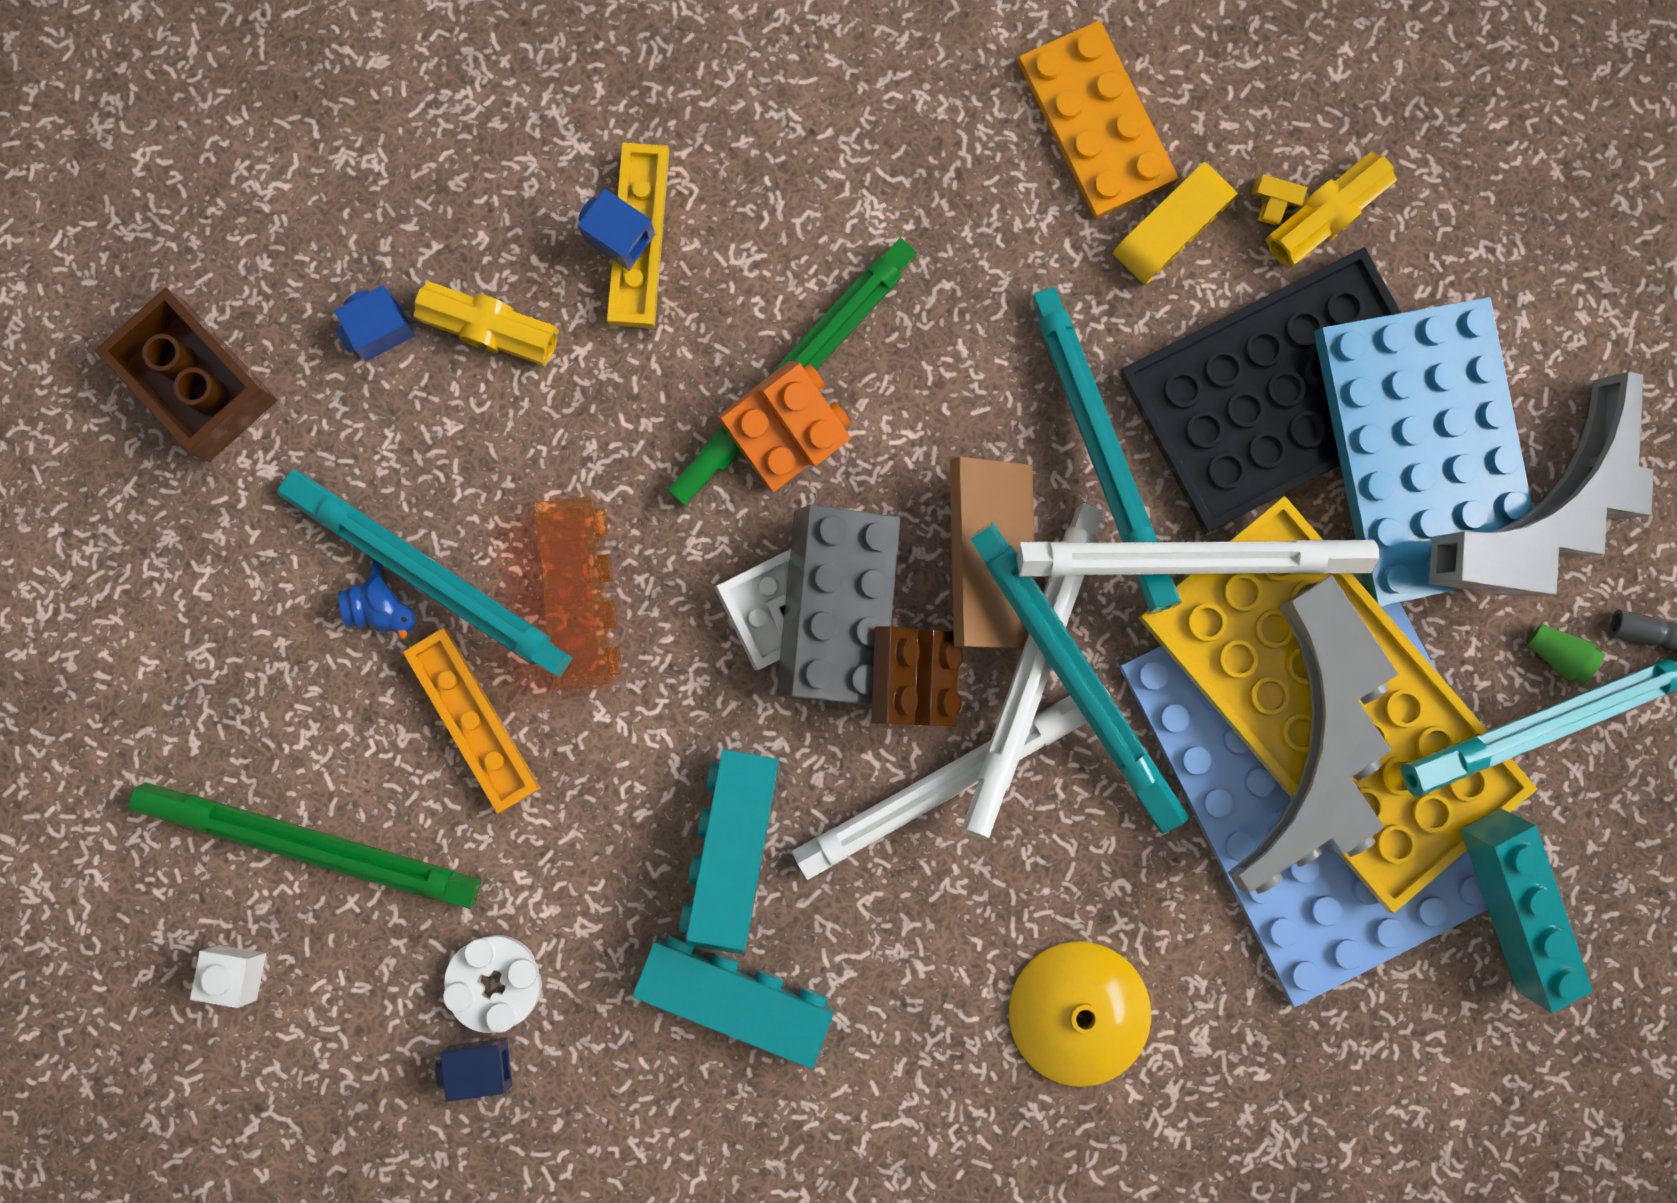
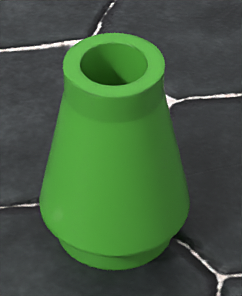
M1543 623L1535 629L1526 644V647L1535 651L1569 683L1576 681L1581 685H1585L1592 678L1605 657L1604 653L1596 649V643L1550 628Z

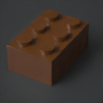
M166 287L94 350L189 453L207 462L213 460L278 401L195 310Z

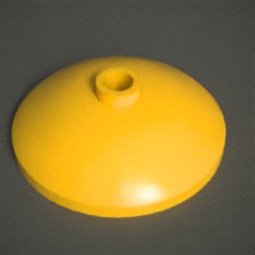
M1071 941L1054 945L1040 952L1022 969L1010 995L1008 1009L1009 1025L1018 1050L1037 1072L1060 1084L1086 1087L1099 1085L1116 1078L1135 1062L1142 1052L1149 1035L1151 1005L1143 980L1124 957L1096 943ZM1082 1010H1089L1092 1013L1091 1023L1084 1027L1077 1025V1014Z

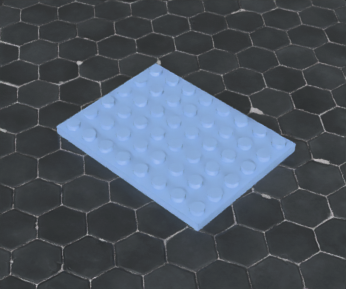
M1352 573L1365 588L1363 574ZM1401 603L1381 606L1434 668ZM1162 646L1119 666L1291 1006L1297 1007L1488 910L1468 851L1463 853L1395 913L1387 912L1341 856L1329 853L1324 844L1320 846L1324 852L1312 862L1301 867L1294 863L1280 873L1283 877L1282 881L1273 888L1260 894L1256 890L1247 892L1238 889L1228 872L1258 848L1281 820L1291 801V797Z

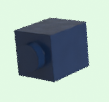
M507 1037L450 1045L440 1053L441 1059L436 1061V1083L439 1089H444L446 1102L500 1095L513 1086Z

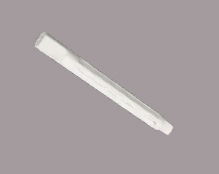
M1082 503L1076 508L1071 525L1066 529L1062 542L1096 543V534L1105 511ZM1084 575L1049 576L1043 594L1065 628ZM1030 634L1025 643L978 774V784L961 829L962 832L979 839H989L1004 794L1009 790L1052 668Z
M1374 540L1125 543L1020 542L1016 558L1020 576L1372 573L1379 560V549Z
M1070 695L1035 714L1020 759L1088 723ZM990 741L839 826L794 849L792 853L806 879L808 880L848 858V856L978 784L977 777Z

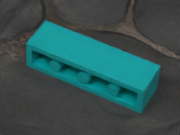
M722 749L720 763L711 762L707 790L714 791L711 809L702 808L698 827V836L705 837L702 856L693 855L688 881L689 884L696 885L693 904L684 903L679 932L687 933L686 942L688 946L745 955L779 768V759Z
M1500 808L1460 829L1517 992L1552 1014L1593 992L1537 825Z
M669 934L667 940L658 938L654 941L633 993V998L813 1070L834 1015V1007L826 1005L827 996L806 987H802L800 993L782 987L784 979L764 970L757 969L755 976L737 969L740 963L738 960L722 953L713 952L711 958L693 951V946H688L685 938Z

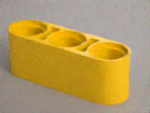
M1204 162L1132 230L1112 254L1145 286L1154 278L1153 275L1156 272L1159 274L1185 248L1184 245L1187 242L1191 243L1217 217L1216 214L1219 211L1222 213L1239 193L1207 162Z

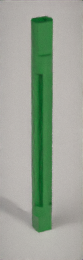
M900 237L882 257L876 258L768 376L788 361L799 362L803 367L810 364L817 371L900 281L901 274L915 260L917 252ZM723 426L699 450L700 455L667 489L685 508L719 471L724 472L741 453Z
M147 782L134 788L129 802L130 811L468 909L476 902L482 881L481 879L460 874L448 868Z

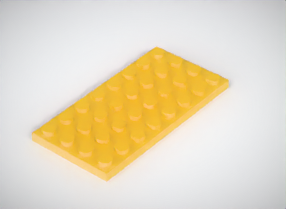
M1283 496L1229 542L1323 539L1292 503ZM1352 573L1189 574L1176 585L1182 601L1180 605L1156 614H1150L1149 609H1147L1138 618L1291 799L1299 785L1309 751L1312 709L1308 674L1300 648L1279 606L1318 580L1332 575L1399 673L1386 682L1389 690L1379 698L1367 704H1363L1361 700H1358L1392 751L1379 759L1382 766L1374 773L1360 780H1356L1354 776L1351 777L1385 828L1372 836L1375 843L1362 853L1352 857L1347 853L1345 855L1339 854L1387 912L1395 913L1467 851L1460 829L1500 808L1511 813L1538 789L1511 758L1422 796L1416 797L1409 793L1401 772L1403 765L1488 730Z

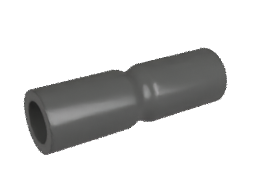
M1621 609L1616 610L1612 615L1609 631L1611 636L1647 645H1659L1664 649L1677 652L1676 622H1663L1659 618Z

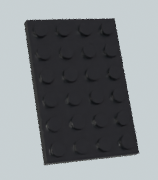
M1365 247L1120 370L1119 375L1204 534L1341 466L1314 331L1323 327L1401 313Z

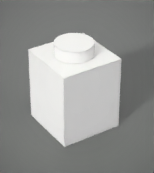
M223 945L201 950L199 952L190 1000L235 1008L256 1001L266 953Z

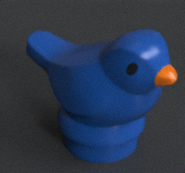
M374 559L370 576L361 587L352 585L349 589L338 592L340 613L346 628L357 626L358 629L369 625L378 632L393 631L399 634L401 639H405L407 633L412 631L416 625L415 613L409 606L403 604L387 586L383 579V565Z

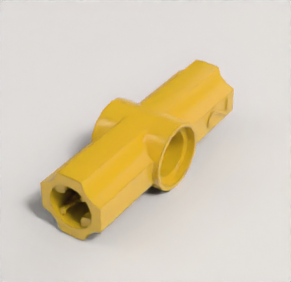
M1371 151L1350 167L1336 181L1331 179L1300 206L1301 209L1265 239L1269 252L1280 264L1291 269L1310 255L1326 239L1329 241L1334 239L1342 229L1345 230L1362 214L1361 211L1397 181L1392 164L1384 155L1380 156Z
M427 281L420 288L414 302L415 311L413 317L417 321L439 330L456 334L462 341L478 348L479 344L487 346L485 351L491 353H498L500 350L546 366L557 344L559 330L556 326L514 312L511 306L490 296L475 294L472 297Z

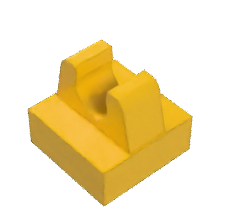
M1265 174L1257 176L1251 195L1264 198L1258 221L1279 225L1287 205L1291 207L1302 206L1308 187Z

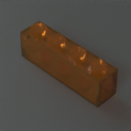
M591 496L535 502L547 635L550 636L552 644L573 657L561 677L551 673L552 690L563 692L615 686L614 675L622 674V663L619 647H611L610 629L617 628V613L614 600L607 601L605 582L613 581L610 555H602L601 536H608L605 508L598 509L597 502Z

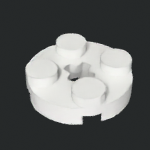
M493 935L470 942L453 956L447 967L443 995L446 1007L453 1012L454 1016L462 1024L472 1030L482 1033L506 1032L526 1019L539 1000L542 982L539 968L535 962L536 959L523 943L508 936ZM494 971H498L502 974L500 983L506 986L503 993L496 991L492 996H488L484 993L486 986L481 983V978L483 975L489 977Z

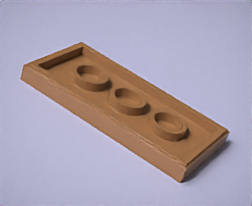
M968 457L950 459L954 647L1023 650L1029 632L985 567V561L970 539L973 533L994 521L1007 543L1013 546L1016 553H1018L1020 542H1035L1033 466Z

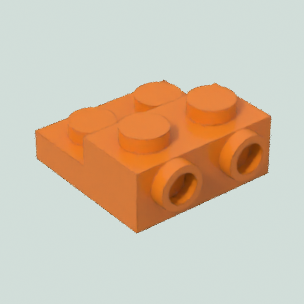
M788 361L716 416L764 485L773 493L809 465L816 467L852 439L845 429L851 424L848 416L836 402L829 405L820 393V390L825 387L824 381L810 364L803 367L799 362Z

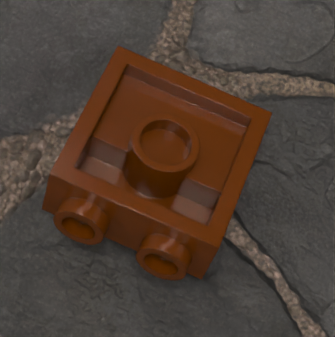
M875 626L871 723L956 727V715L962 705L961 697L957 692L958 668L963 661V651L961 648L954 647L953 632Z

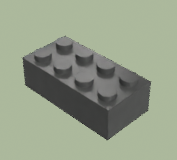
M812 504L794 511L776 697L872 706L875 626H891L900 517Z

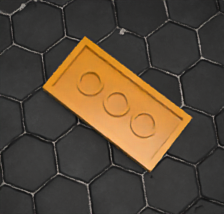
M1101 20L1019 56L1018 65L1095 220L1177 183L1179 177Z

